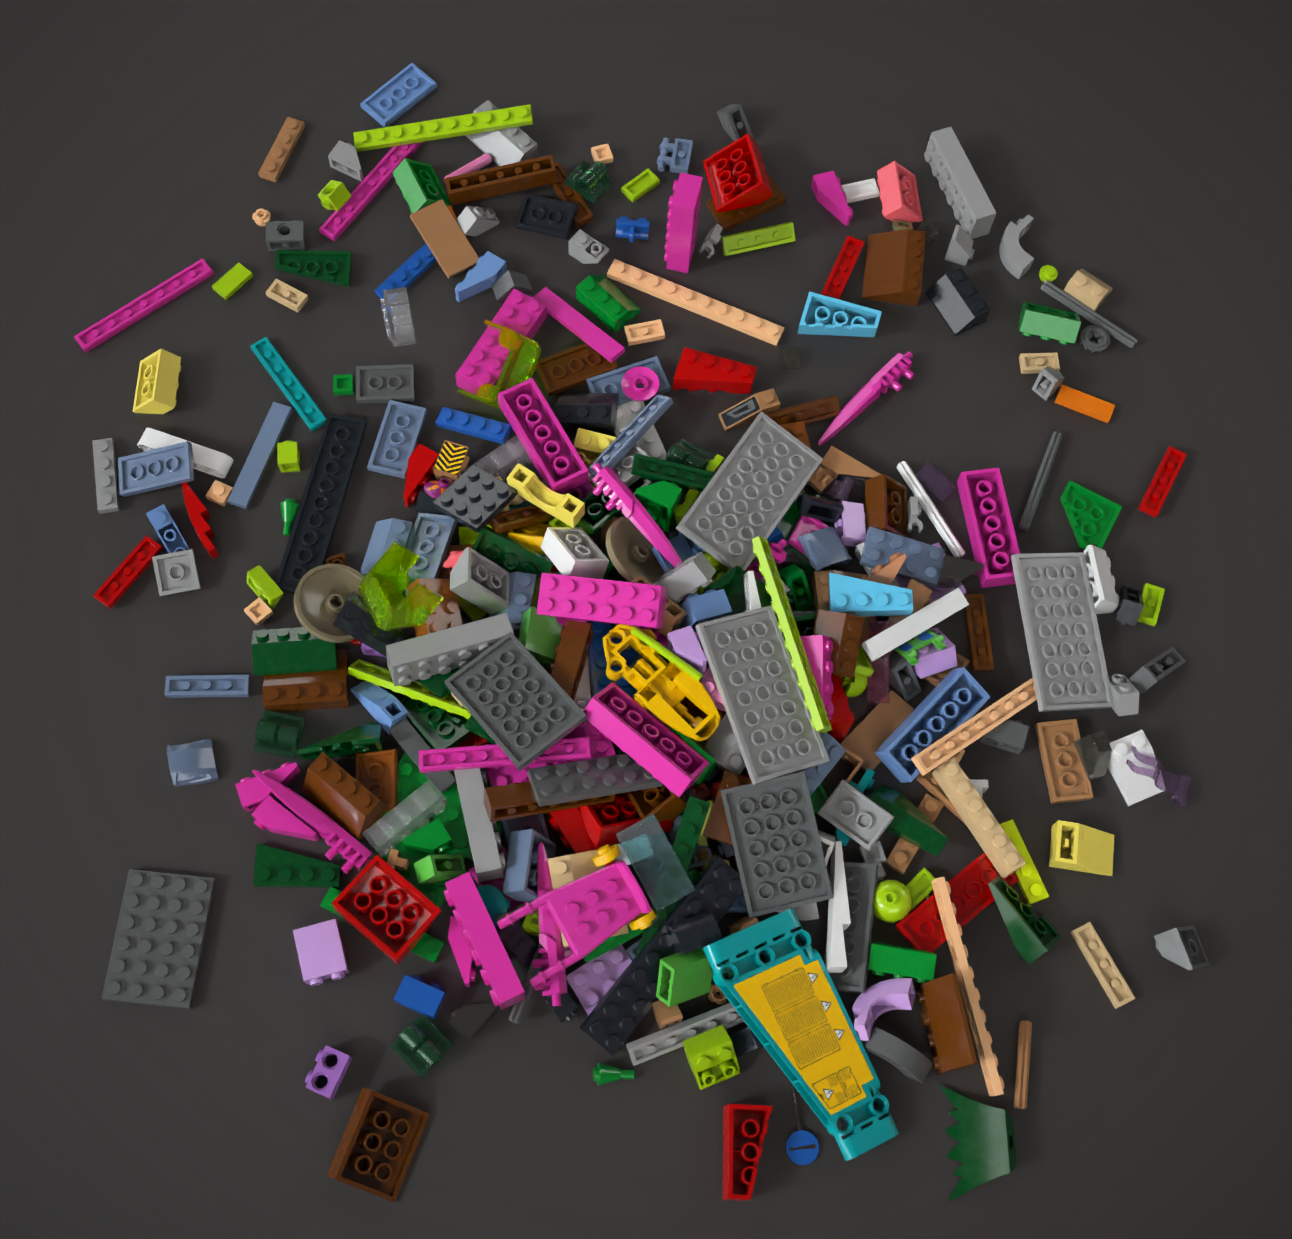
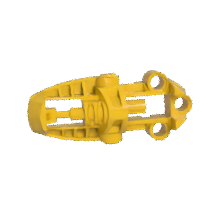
M618 624L614 629L610 630L603 637V648L607 662L606 676L613 681L624 677L638 691L633 695L634 700L642 708L651 711L674 730L697 741L708 739L716 731L720 723V715L703 685L671 661L667 663L659 656L657 651L643 644L639 638L630 633L634 626ZM642 630L656 640L655 634L651 630ZM618 638L621 642L616 644L611 639ZM631 647L643 657L637 661L632 669L626 665V660L620 655L626 648L629 650ZM616 665L621 670L615 672L610 667ZM684 697H687L708 716L704 720L699 716L694 718L687 712L688 709L681 704ZM682 716H684L688 721H690V724H688V723L682 718Z

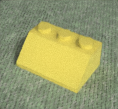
M159 349L140 361L133 406L134 413L165 414L174 409L177 402L175 399L176 391L179 387L178 377L181 371L180 356L164 349Z

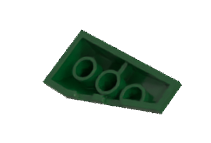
M376 722L366 723V725L358 726L299 749L298 756L301 760L317 759L322 752L329 758L383 751L384 732L382 725Z
M882 785L870 795V800L894 816V819L885 831L937 857L940 855L948 838L902 793Z
M1000 876L988 884L1013 944L1018 950L1020 957L1026 960L1028 964H1031L1047 952L1062 938L1045 917L1041 916L1039 918L1032 912L1033 906L1029 903L1021 902L1018 893Z

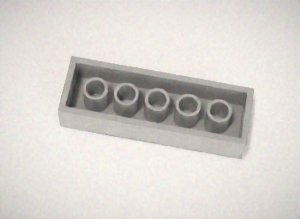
M952 127L931 132L924 157L926 162H929L933 175L938 179L939 187L944 191L947 203L951 205L955 218L959 220L961 227L971 239L989 234L996 211Z
M507 613L386 645L387 666L394 686L408 685L418 679L426 680L432 675L439 673L443 675L453 669L462 668L511 632L514 635Z
M484 768L454 770L478 882L504 877L503 871L506 870L503 852H498V850L502 849L499 832L494 833V830L498 829L496 821L490 822L484 805L485 788H488L485 771H480Z

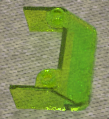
M485 319V325L492 330L500 332L499 342L501 346L510 350L496 386L489 383L483 384L479 387L476 395L459 388L457 392L464 397L502 411L498 404V393L532 377L541 354V347L536 341L512 329Z
M395 541L359 585V592L376 626L384 631L419 626L425 623L429 615L444 599L441 595L419 583L414 586L406 597L403 596L402 592L410 584V577L407 572L420 556Z

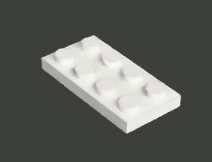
M633 400L618 406L616 431H614L616 437L645 408L643 401ZM653 424L636 444L650 457L669 461Z

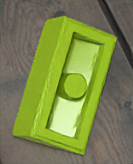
M260 565L247 572V584L273 610L283 595L282 590Z

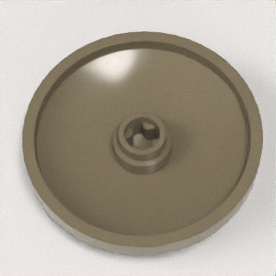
M623 516L617 519L606 533L607 552L617 571L629 582L641 575L652 585L664 574L663 569L651 550L654 546L629 518Z
M324 564L311 569L302 577L294 594V609L302 626L315 637L334 643L348 642L355 638L333 626L334 620L352 591L377 606L375 592L369 581L357 570L342 564Z

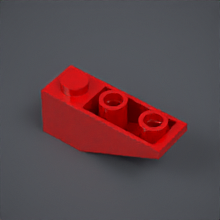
M420 443L408 459L404 490V502L408 508L417 501L419 491L424 487V484L430 481L439 456L438 453Z

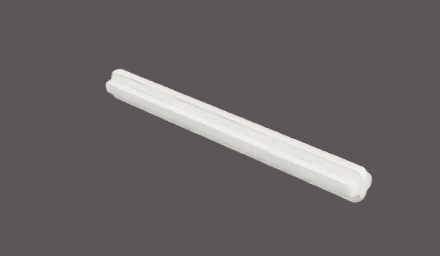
M900 462L897 469L914 496L918 497V502L956 559L962 558L965 555L964 549L907 462Z

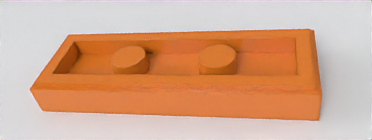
M1063 384L1054 402L1105 423L1110 421L1115 407L1112 403Z

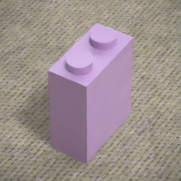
M336 919L293 930L303 981L306 984L316 986L324 983L323 980L332 978V980L344 978L345 974L350 973L339 923Z

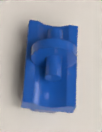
M621 216L620 219H616L615 237L629 238L631 243H633V239L648 240L649 222L646 218L630 220L626 216Z

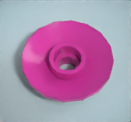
M638 366L626 371L622 377L621 385L627 397L636 401H646L656 395L660 383L658 376L653 370Z

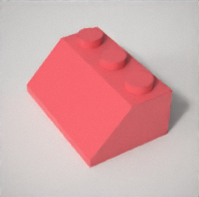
M896 161L877 171V183L880 187L883 216L892 222L894 219L907 222L923 221L915 174Z

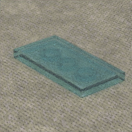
M654 813L616 834L657 911L696 890Z

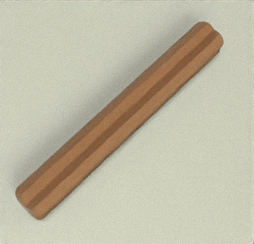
M1022 1020L1019 1023L1014 1108L1017 1109L1027 1108L1032 1022Z

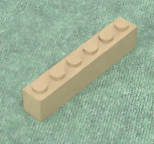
M952 757L937 766L932 773L933 777L1001 878L1005 879L1021 869L1026 862L955 758Z

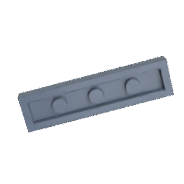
M166 676L164 696L166 698L249 697L250 676Z

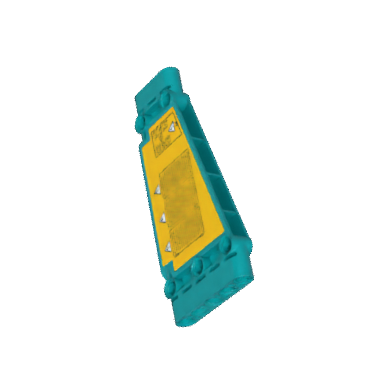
M790 908L702 949L713 970V981L826 1127L829 1134L834 1136L845 1161H848L899 1134V1131L889 1112V1101L879 1091L881 1085L878 1076L855 1031L819 952L816 949H812L810 934L803 930L794 909ZM796 928V932L791 933V930ZM796 937L800 940L801 946L796 943ZM760 945L761 948L755 950L754 947ZM742 954L741 957L736 958V955ZM760 954L765 957V963L760 960ZM721 962L724 963V965H721L719 967L717 966V964ZM723 970L728 973V980L723 977ZM874 1101L877 1103L878 1106L877 1111L873 1106ZM838 1120H840L841 1123H842V1129H841V1130L839 1129V1127H838V1125H837V1121H838Z

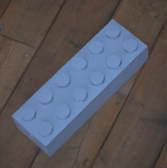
M965 667L953 669L880 745L874 754L900 783L912 782L920 771L911 758L968 721L990 696Z

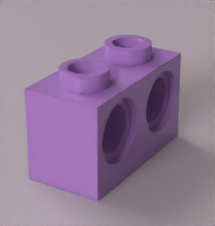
M326 1045L324 1050H319L315 1059L317 1064L314 1070L309 1071L305 1079V1083H307L306 1088L333 1100L353 1058ZM330 1056H337L338 1062L334 1067L327 1066V1060ZM323 1076L327 1077V1085L324 1088H318V1079Z

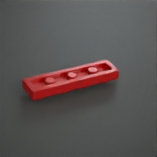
M847 236L821 295L840 300L862 251L864 241Z
M1171 446L1168 447L1138 510L1156 518L1187 454Z
M146 535L93 595L94 598L111 609L153 562L152 557L158 556L161 553L163 547Z

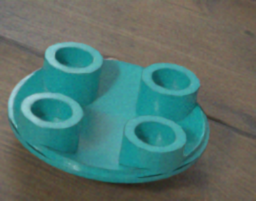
M491 884L482 885L477 890L494 927L498 926L496 919L502 914L507 913L510 902L498 888Z

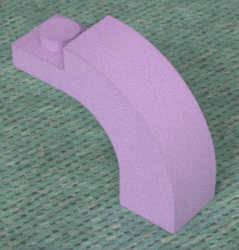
M895 978L881 981L867 988L865 993L859 995L853 1004L852 1010L855 1017L854 1028L855 1031H858L861 1041H869L873 1024L881 1014L897 1009L912 1010L916 996L912 978Z

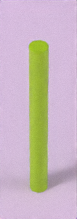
M636 626L633 627L630 633L691 677L700 681L703 676L702 673Z

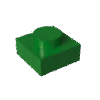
M353 374L333 375L334 396L354 395Z

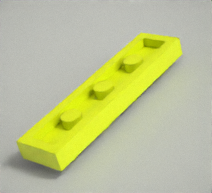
M1013 819L1000 824L1026 862L1021 869L1014 872V875L1019 879L1017 882L1026 902L1031 905L1048 898V892Z

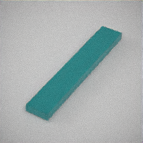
M264 337L250 345L251 350L309 430L313 432L325 425L326 417L269 339Z

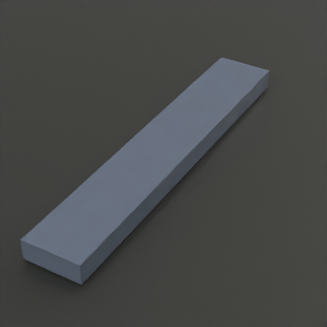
M657 394L588 468L589 474L597 475V472L592 468L596 463H599L603 468L609 466L613 469L674 403L672 397Z
M276 402L272 403L227 500L229 504L244 509L248 508L290 417L291 407Z

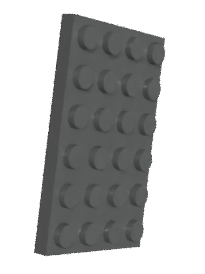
M511 632L444 681L448 689L519 771L588 719L587 715Z
M805 771L769 779L755 785L749 783L720 790L749 918L833 898Z
M129 869L101 999L191 1009L216 882L214 878Z

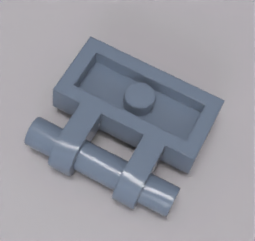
M663 138L659 147L660 156L657 158V170L662 172L665 166L668 165L670 166V172L688 174L693 141L675 138V143L673 144L669 143V138ZM673 152L672 157H668L667 153Z

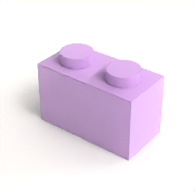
M842 501L844 510L836 523H834L835 530L845 546L856 547L863 543L866 538L864 506L861 503Z

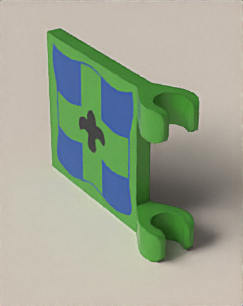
M927 629L894 650L905 657L909 664L913 666L919 663V660L915 657L917 656V650L930 643H933L938 650H942L946 647V644L943 643L944 636L937 635L930 629Z

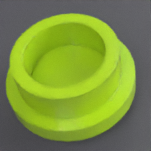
M1045 265L1039 271V277L1042 282L1046 280L1053 282L1058 276L1056 268L1051 265Z

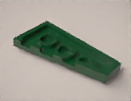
M485 526L479 532L472 548L498 566L503 567V569L510 571L513 569L523 573L535 574L537 578H541L542 573H550L554 565L548 556L502 533L497 534L494 529Z
M407 695L399 700L408 711V720L434 749L455 748L475 734L466 729L461 720L448 715L441 708L430 706L428 703L420 700L411 699Z
M257 843L253 886L340 888L342 869L341 865Z

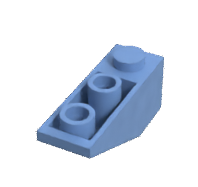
M487 251L484 256L478 259L476 266L467 272L466 278L457 284L455 288L456 301L461 302L491 288L492 284L507 272L506 261Z
M164 504L146 513L168 553L190 550Z
M365 680L351 688V692L375 720L382 725V728L388 735L392 727L404 718L407 719V709L395 696L381 687Z

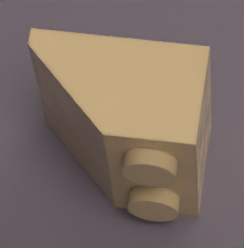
M1082 268L1077 270L1069 280L1064 291L1096 311L1113 288Z

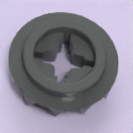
M1088 326L1082 330L1080 335V344H1083L1085 350L1089 349L1092 353L1095 351L1100 353L1102 350H1106L1110 343L1108 332L1100 326ZM1094 337V339L1099 340L1095 343V341H1091V338Z

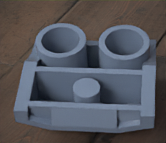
M833 527L824 528L798 537L805 556L810 560L811 566L816 571L852 560Z
M211 739L182 745H167L169 769L175 787L219 780Z

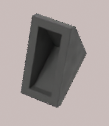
M508 270L492 284L497 302L506 300L513 289L524 294L533 292L527 275Z

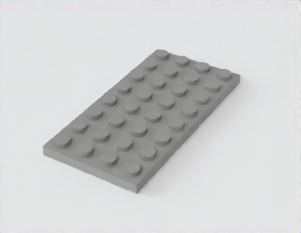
M760 412L676 529L730 570L735 566H739L745 571L755 557L752 549L754 546L752 539L758 536L768 539L823 458L763 412Z
M1084 552L1012 555L1011 561L1039 712L1113 707L1114 703Z
M772 605L697 624L695 626L753 785L829 762L830 760L821 736L811 724L812 717L804 704L805 696L798 686L797 679L799 678L791 665L792 659L785 647V640L778 627V621Z

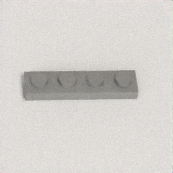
M112 438L93 440L98 512L103 514L120 511L114 440Z

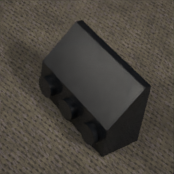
M961 267L945 274L926 291V295L954 336L986 322L990 313V308Z
M562 394L555 406V416L564 431H578V428L589 431H616L619 394Z
M352 591L332 625L386 657V645L396 642L405 622Z

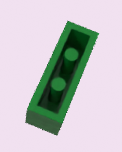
M872 942L868 970H872L874 975L885 976V973L894 974V978H906L908 976L915 978L916 982L926 983L934 978L937 953Z

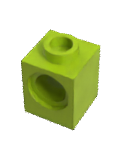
M331 180L320 191L318 197L324 208L339 211L350 199L351 194L343 182Z
M290 440L277 443L278 466L281 473L301 471L298 443Z
M536 909L532 915L531 913L527 914L522 929L523 932L539 938L538 909Z

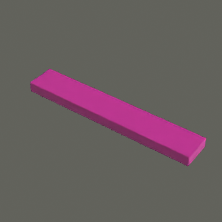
M547 287L532 297L546 304L549 315L611 363L625 352V348Z

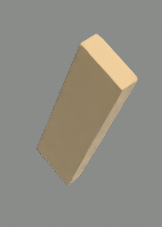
M1091 922L1071 931L1070 933L1114 1008L1117 1009L1136 999Z

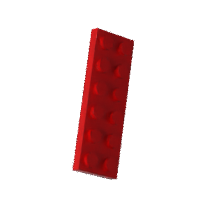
M985 852L948 882L951 889L949 894L950 900L955 904L957 911L955 918L961 928L995 900L988 884L1000 875ZM1013 873L1003 880L1009 886H1012L1019 879ZM934 894L895 926L914 949L933 952L947 940Z

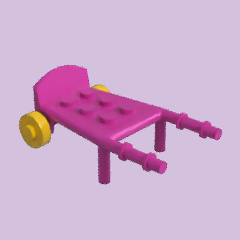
M607 844L597 850L598 853L593 856L592 859L595 865L598 867L605 864V868L550 892L546 889H541L539 891L540 897L530 903L525 902V906L509 915L508 913L505 914L506 917L497 921L502 930L510 924L513 926V922L529 913L532 915L534 910L546 904L569 944L572 955L561 961L557 960L558 963L543 972L539 971L538 975L529 980L533 988L542 982L545 984V980L557 973L565 972L567 967L581 960L626 924L630 926L631 930H643L652 924L651 921L656 918V914L650 907L626 862L615 860L621 854L617 844L612 846Z

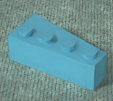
M809 291L799 324L798 334L875 337L882 311Z
M829 572V611L860 617L911 615L913 612L911 589Z

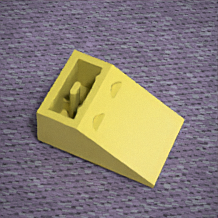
M578 428L574 447L587 469L616 437ZM588 479L593 489H595L596 485Z
M1061 820L1052 825L1049 867L1112 876L1113 834L1080 823Z

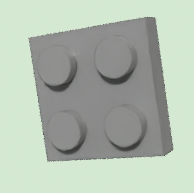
M193 549L152 557L160 597L201 589Z

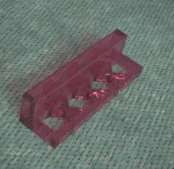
M869 622L868 640L888 629L890 622ZM890 652L873 662L868 657L874 670L871 677L868 676L867 702L871 706H877V703H889Z

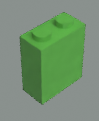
M531 606L522 614L518 640L544 669H550L551 664L556 659L555 650L556 646L560 645L561 630L564 626L557 622L555 617L537 614V608Z
M702 948L684 955L678 952L660 959L656 997L667 1006L673 1007L710 992L713 970Z

